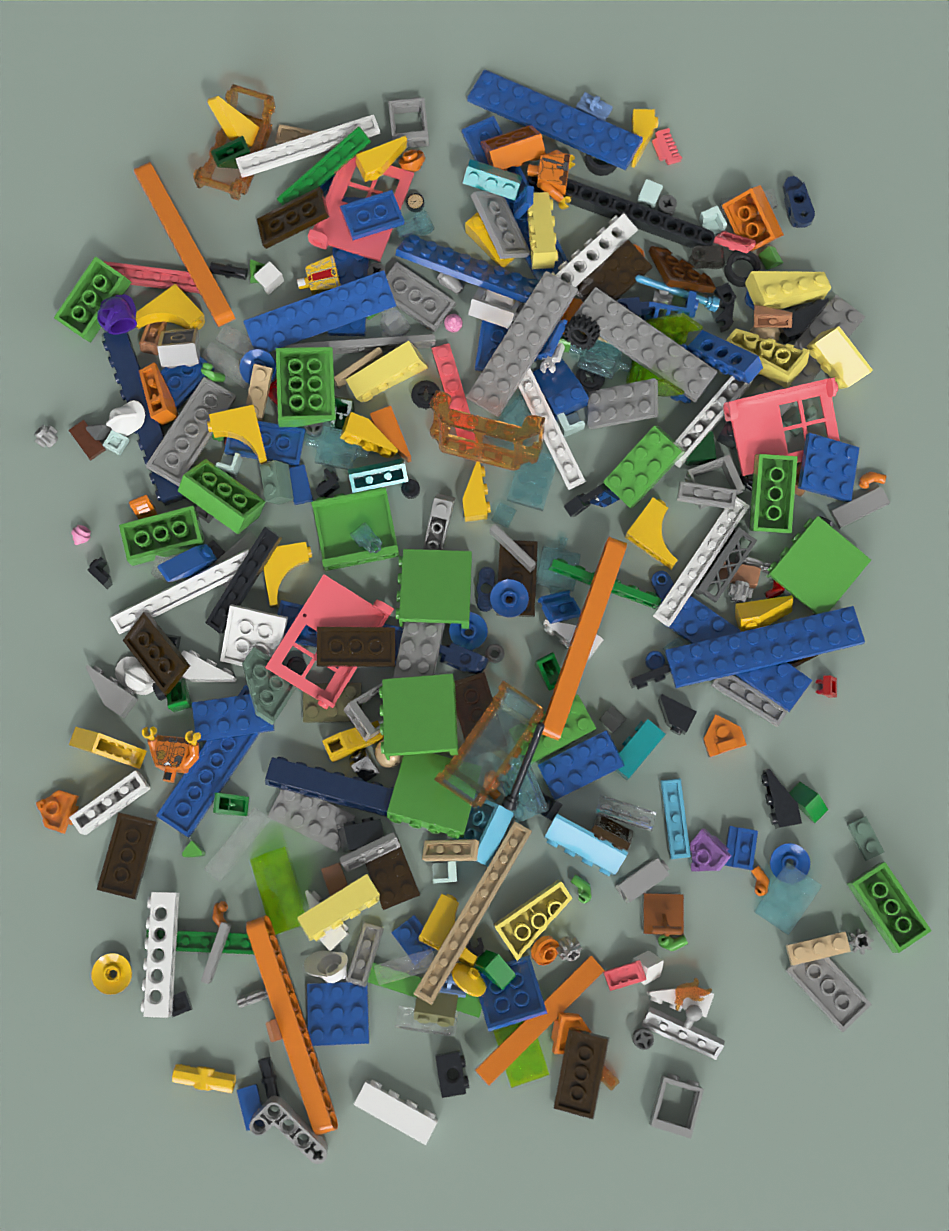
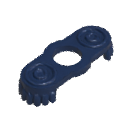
M484 567L478 573L477 606L480 611L488 612L492 609L490 602L491 592L485 594L480 588L482 584L488 583L493 589L495 586V573L492 568Z

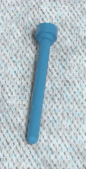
M642 275L635 277V280L639 283L659 290L669 291L671 294L686 299L688 297L689 291L677 287H668L663 282ZM696 294V299H699L700 304H703L707 310L716 312L720 298L715 296H708L706 298Z

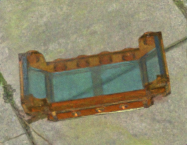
M504 680L497 688L499 691L496 696L494 695L493 701L458 750V755H455L451 762L445 766L444 771L439 772L434 779L475 809L478 806L481 807L491 791L495 792L500 785L498 780L502 774L506 775L512 767L510 765L513 758L517 759L523 751L522 745L525 741L528 743L534 734L532 732L534 727L544 716V713H542L544 709L541 705Z

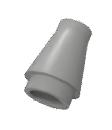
M440 273L437 277L441 285L453 291L456 295L464 288L455 277Z

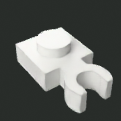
M558 343L552 357L547 356L546 359L542 357L543 362L540 365V369L543 373L546 372L548 367L551 373L555 372L556 367L554 364L561 361L565 349L563 343Z

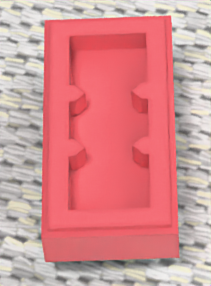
M722 231L715 236L714 243L728 247L729 250H738L744 253L752 250L756 242L755 240Z
M640 960L604 971L610 991L647 980Z

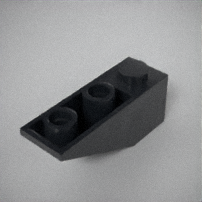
M818 299L807 307L800 306L795 309V312H792V328H779L783 344L799 339L824 310L829 299Z
M765 769L761 775V781L767 789L765 799L767 805L771 807L772 813L769 814L771 824L775 826V829L802 824L798 803L771 770Z

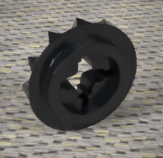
M585 364L576 372L577 379L587 392L599 390L604 385L605 374L595 364ZM586 374L589 375L590 377H591V376H595V377L593 378V382H591V381H588V382H587V381H586V379H587Z
M424 380L418 382L413 387L411 398L418 408L427 410L428 408H434L439 403L441 391L434 382ZM425 389H427L428 394L431 395L428 397L427 401H425L424 397L421 396L424 395Z

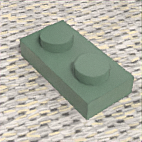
M866 816L847 825L865 861L884 853Z

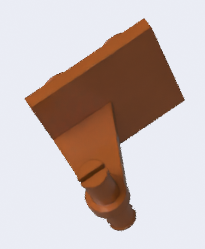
M644 893L643 934H664L665 937H669V935H684V894Z

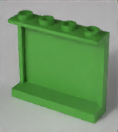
M386 487L348 495L343 493L336 494L333 498L328 499L320 497L311 502L325 571L399 557Z
M817 516L814 519H808L803 525L805 530L801 534L798 532L792 538L793 544L790 548L786 546L779 554L780 560L777 563L774 561L768 567L769 573L766 575L767 578H773L814 612V614L829 612L871 561L868 556Z
M403 549V556H399V567H402V573H398V585H401V590H397V602H400V608H396V619H399L400 627H403V622L457 623L461 624V629H469L472 551Z
M453 674L382 679V686L379 687L380 698H383V705H380V716H383V723H380L381 735H384V742H381V753L385 754L386 759L390 760V756L449 752L450 756L458 755L456 695Z
M433 753L404 755L388 807L387 818L398 824L401 822L408 823L413 828H427L435 834L440 832L446 833L454 839L464 838L482 766Z

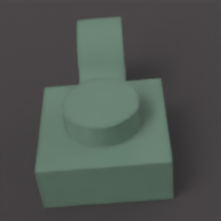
M814 405L804 412L806 422L818 411ZM799 410L784 421L783 424L786 427L801 423ZM802 427L789 430L795 437L803 432Z

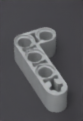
M270 1097L253 1114L249 1127L254 1135H263L274 1125L311 1162L320 1164L325 1161L328 1151L326 1141L320 1135H315L312 1127L281 1097ZM277 1105L280 1110L274 1112L270 1110L269 1106ZM286 1119H291L294 1122V1124L292 1126H287L284 1123V1121ZM262 1120L265 1125L258 1126L255 1124V1121ZM306 1134L309 1138L302 1140L299 1138V1135Z

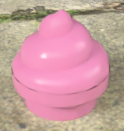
M450 314L445 318L444 326L449 332H457L462 328L463 322L459 315Z
M77 525L71 532L75 545L85 543L91 538V531L83 525Z

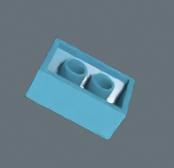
M475 795L464 838H453V840H478L479 847L476 862L488 867L514 813L497 803Z

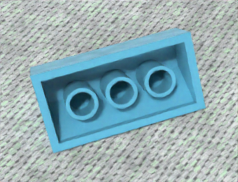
M558 814L555 816L544 837L548 839L546 843L555 848L558 845L565 849L564 853L572 857L577 855L583 858L581 862L590 867L593 864L600 868L599 872L606 876H610V874L616 875L628 854L625 850L613 847L612 843L606 840H599L592 832Z

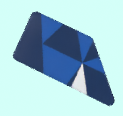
M610 489L604 492L600 498L591 500L590 503L605 508L620 500V498Z

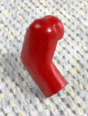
M773 580V588L764 594L767 599L775 598L782 594L785 588Z

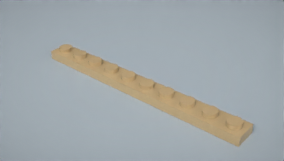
M517 822L513 823L415 990L414 995L431 1005L433 1004L531 835V830Z

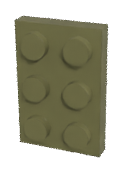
M329 683L313 684L325 690ZM347 683L333 708L328 707L327 710L317 704L318 700L303 692V723L351 722L344 709L349 702L362 695V683Z

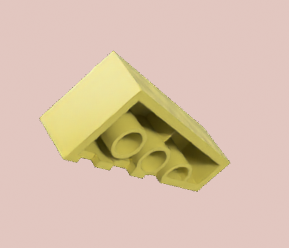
M548 192L534 193L533 205L527 210L532 269L554 268L555 261H558V251L555 247L556 233L553 230V227H555V217L551 213V210H553V199H550Z
M751 271L745 282L754 306L760 305L774 309L788 308L814 302L818 299L822 300L831 289L825 272Z
M735 329L725 340L758 355L763 366L759 374L784 388H788L808 364L810 350L804 348L803 350L796 349L791 344L776 343V340L770 338L762 339L757 334L740 329Z
M407 341L352 375L346 381L355 398L360 402H367L373 396L428 369V366L419 350L410 341Z
M366 874L297 917V920L309 940L315 939V941H318L326 935L325 932L328 930L339 928L347 919H353L364 909L378 903L380 894Z
M558 879L493 924L517 961L527 948L534 943L535 939L548 927L549 923L570 902L572 897Z

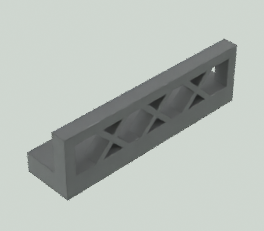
M740 527L734 529L693 592L698 595L703 594L713 602H717L757 540ZM743 536L750 543L747 548L740 549L739 540ZM737 552V563L730 564L729 555ZM727 567L728 577L720 580L719 570ZM717 583L718 588L715 596L707 591L709 585Z

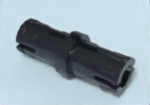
M214 262L210 264L209 270L212 274L223 275L229 279L231 277L247 279L248 268Z
M271 1057L258 1060L262 1076L261 1083L264 1084L267 1100L272 1096L280 1097L276 1082L277 1075L274 1074Z

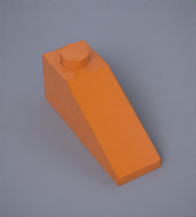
M154 362L139 370L150 417L161 425H165L178 417V413L171 393L157 364Z
M388 406L370 413V421L398 449L397 453L408 463L411 462V455L392 407Z

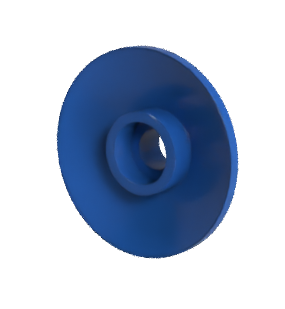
M254 349L247 352L240 362L242 378L250 385L254 364H261L274 368L272 382L277 371L273 356L262 349Z
M511 579L497 583L490 595V602L494 611L508 618L516 617L523 613L529 601L528 592L524 585ZM511 597L513 601L511 603H507L506 598Z
M470 612L469 629L472 631V634L469 636L465 634L467 629H461V624L451 623L449 634L452 642L468 650L480 647L485 642L488 634L485 620L480 615Z
M786 843L773 851L770 858V867L775 877L780 881L796 883L807 876L810 870V858L801 846ZM792 859L793 864L788 866L786 860Z

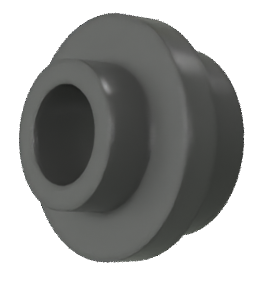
M491 644L486 648L485 656L489 662L498 663L504 658V649L499 644ZM492 651H497V652H498V656H497V657H493V656L491 655V652H492Z

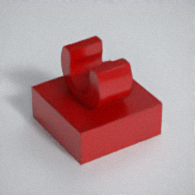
M828 675L823 676V680H816L817 684H823L822 690H816L817 694L829 698H837V678Z

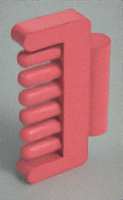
M669 128L657 131L655 134L656 139L652 140L659 160H665L667 165L680 162L682 156L677 153L678 149L674 145L675 142L671 137L672 135L669 134Z

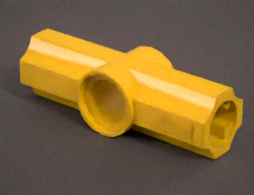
M176 1064L173 1070L172 1082L191 1085L193 1088L211 1091L212 1089L233 1093L236 1075L215 1071L214 1068L192 1067Z

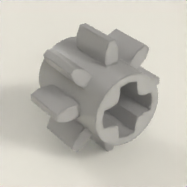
M655 290L652 302L671 305L673 294L665 290Z
M41 425L34 433L37 437L35 442L43 448L45 446L50 448L58 440V437L55 435L58 431L50 425L47 427Z
M736 581L735 585L731 584L728 595H732V601L743 603L746 602V599L750 600L753 589H749L750 584L747 582Z
M856 929V934L849 933L851 940L848 943L853 946L852 952H856L859 949L860 954H865L864 949L872 950L870 942H873L874 939L868 937L869 931H865L862 934L860 929ZM858 938H863V939H862V943H864L863 945H858V944H859V941L857 940Z
M565 936L559 940V947L556 948V951L562 961L565 959L574 961L580 956L579 950H582V947L576 937L571 939V937Z

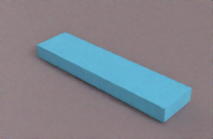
M681 778L661 780L670 859L689 858L691 855Z

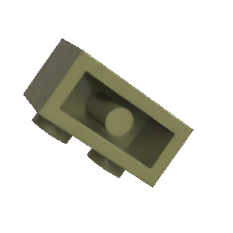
M439 992L432 1005L417 997L413 1020L423 1024L429 1022L437 1023L442 1027L454 1026L458 995Z

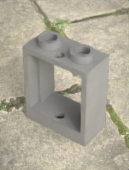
M414 97L406 100L395 99L388 101L392 141L406 136V148L429 146L424 98ZM421 112L423 131L396 133L394 114Z
M479 287L472 298L468 315L510 329L525 304Z
M730 455L690 469L684 478L685 482L696 483L694 477L722 467L731 489L737 490L736 496L742 494L745 489ZM698 504L699 509L708 507L707 505Z
M382 683L349 702L344 709V712L365 742L381 733L380 725L374 728L359 706L380 695L379 687L382 686Z
M654 859L620 882L615 888L624 901L630 903L669 876L667 872L669 867L664 860Z
M670 1073L667 1076L662 1075L649 1124L652 1127L691 1138L704 1089L699 1087V1082L687 1079L686 1083L680 1081L679 1076ZM667 1083L694 1091L686 1126L658 1118Z

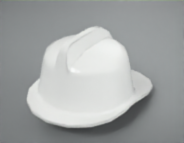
M130 401L122 407L113 409L110 412L109 421L106 422V426L111 427L114 432L124 436L137 431L145 419V411L142 404L138 401Z
M125 657L118 662L115 676L120 684L139 695H147L153 692L152 685L155 682L135 657Z
M317 951L306 958L303 965L304 970L312 976L322 977L328 983H335L347 978L346 965L348 956L342 952Z

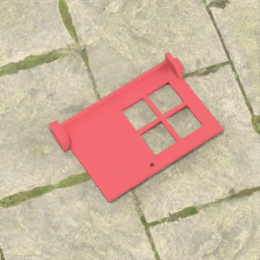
M355 156L335 174L325 198L329 218L315 224L313 230L310 229L308 240L312 245L327 250L329 245L380 262L393 228L352 241L340 210V206L348 204L342 201L348 186L368 192L366 198L371 197L372 193L376 195L384 193L374 189L378 179L372 181L370 188L350 182L357 166ZM390 166L383 175L400 180L394 196L401 210L414 173Z
M835 377L724 403L725 420L732 423L742 476L753 474L756 454L798 456L797 463L802 462L804 450L788 453L784 431L802 427L805 440L806 434H808L807 426L824 422L827 438L840 441L832 397L836 396L838 392V384L835 381ZM820 396L824 418L806 422L802 400ZM797 401L801 423L783 427L779 405Z
M323 574L265 668L318 700L317 704L326 710L328 707L333 708L357 667H339L338 669L327 667L334 671L335 674L326 689H321L305 679L312 665L317 661V652L314 655L295 643L305 625L317 631V627H383L394 608L378 599L372 605ZM292 646L312 658L302 676L281 664Z

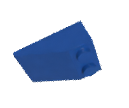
M562 358L560 362H555L556 370L554 373L550 372L549 367L545 373L541 369L532 372L555 420L559 414L564 413L565 416H568L586 407L589 401V397L580 381Z

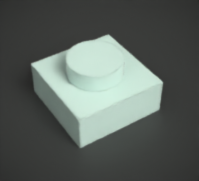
M112 430L103 446L120 456L130 440L126 436Z

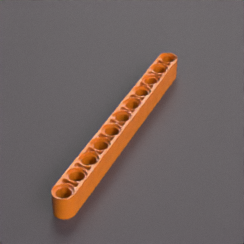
M151 162L133 169L217 326L220 327L235 320L228 302Z
M608 537L543 719L545 727L542 735L555 740H559L627 548V543Z
M267 915L248 921L246 923V930L312 1129L317 1136L337 1130V1117L272 922Z

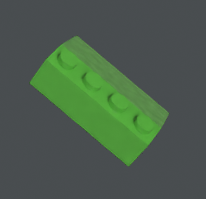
M333 347L276 348L279 427H300L336 420Z

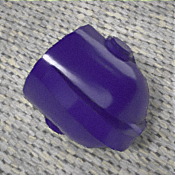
M116 295L104 299L98 310L97 320L99 325L112 335L123 334L133 330L137 322L136 307L132 298L128 295Z

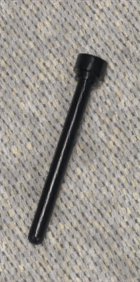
M543 722L537 724L511 793L505 796L502 802V806L510 811H516L519 805L518 794L545 727Z

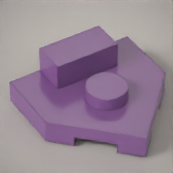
M701 829L690 843V851H692L691 872L720 871L732 856L728 852V848L706 829Z

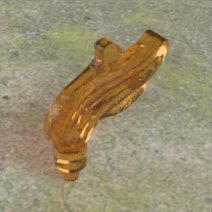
M694 978L691 983L678 985L675 989L676 999L674 1004H676V1011H679L680 1005H683L685 998L703 1001L704 998L699 996L710 994L712 988L703 989L698 987L699 980L697 978Z

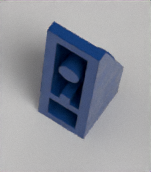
M207 544L193 547L159 564L157 568L167 582L195 575L207 569L217 558L213 554L212 549Z

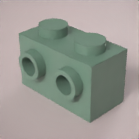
M274 460L260 465L265 502L280 505L294 500L289 464Z

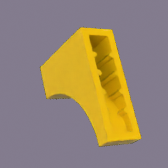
M174 284L136 312V328L140 329L147 324L155 322H170L185 329L198 328L200 330L205 324V318L201 310Z
M254 404L209 414L210 421H207L209 433L213 432L214 438L230 437L237 439L254 451L260 465L267 463Z
M652 498L630 527L625 538L672 570L678 559L669 552L662 537V521L668 507H666V503L661 499L656 500Z
M306 542L277 546L263 568L270 608L278 606V589L285 576L294 568L309 563V558H312L311 547H307Z
M75 727L69 745L138 769L141 768L147 752L144 749L109 736Z
M441 894L419 936V941L438 951L440 950L455 924V916L459 908L457 898L450 894ZM465 947L458 961L473 968L477 956Z

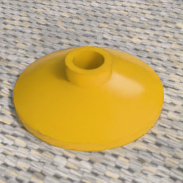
M115 953L106 954L95 962L91 973L92 982L104 994H118L125 990L131 981V965L122 955ZM112 970H115L117 972V975L114 978L110 975Z
M464 963L455 964L451 975L458 987L469 995L482 996L486 991V984L480 973L475 968Z

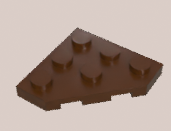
M650 247L648 253L666 286L696 290L701 293L714 292L716 287L710 276L704 272L700 274L693 269V265L684 259L679 261L676 257L672 256L673 252L666 248Z

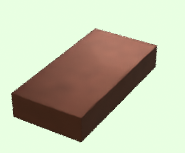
M82 420L69 429V432L91 461L106 451V449L99 440H95L86 430L88 424L85 420Z

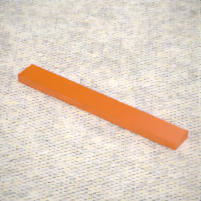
M591 955L544 1000L547 1014L523 1021L475 1069L488 1086L559 1017V1012H564L605 971Z

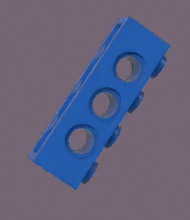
M704 330L688 345L691 353L710 367L720 370L723 374L733 376L740 382L743 381L749 384L763 369L758 355Z

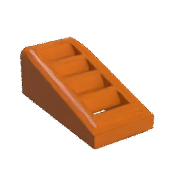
M147 495L129 502L138 519L158 515L155 505Z

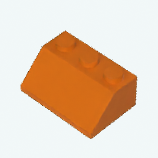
M532 125L481 142L489 165L505 171L512 166H522L524 162L529 160H539L541 155L546 154L542 135Z
M761 185L745 191L722 205L735 234L756 241L755 247L750 250L751 252L784 236Z

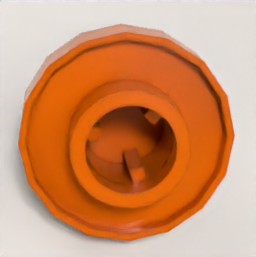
M413 149L403 154L399 164L403 170L416 172L421 169L426 158L423 151Z
M551 936L539 938L531 949L532 959L542 966L550 964L558 955L556 948L559 947L558 942Z

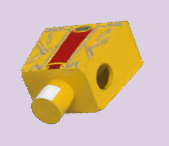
M333 256L306 266L307 277L297 279L299 290L310 288L312 296L341 286Z

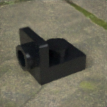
M327 468L324 470V473L329 480L322 481L316 489L319 498L328 497L340 488L338 483L339 477L334 471L330 472Z
M100 557L93 560L89 565L90 568L87 570L108 590L113 584L108 580L111 576L103 570L107 562Z
M365 748L354 752L349 758L350 766L359 778L364 779V782L380 773L377 766L368 756Z
M538 791L529 807L543 817L553 821L563 804L542 791Z

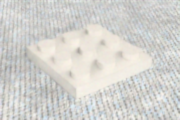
M233 604L230 605L220 661L242 666V663L253 647L272 657L284 638L288 617Z

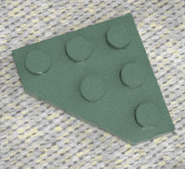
M253 647L242 663L256 715L273 725L297 687L266 669L265 667L271 657Z

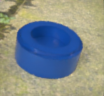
M652 651L646 656L645 664L650 670L660 668L665 664V657L659 651Z

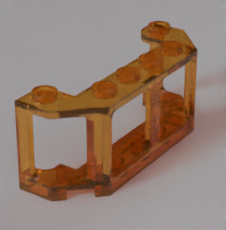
M232 84L231 89L226 92L225 100L233 108H237L238 92L264 100L262 119L241 113L260 127L250 154L264 150L273 124H270L276 107L274 97ZM223 128L217 132L215 145L211 147L210 151L226 143L228 137ZM209 152L208 162H205L203 167L200 166L194 171L193 179L197 188L201 189L203 186H209L225 191L235 200L241 199V194H247L255 175L244 178L240 175V178H236L235 182H231V185L211 179L216 168L211 152Z
M435 391L430 402V407L434 411L430 435L438 442L441 452L512 471L520 469V465L527 462L533 464L538 461L543 449L544 417L536 415L527 416L521 427L450 409L451 396L445 392ZM448 426L473 432L475 434V441L451 435V427ZM539 434L538 442L534 441L533 445L529 447L523 446L525 439ZM483 435L513 442L514 451L483 443Z

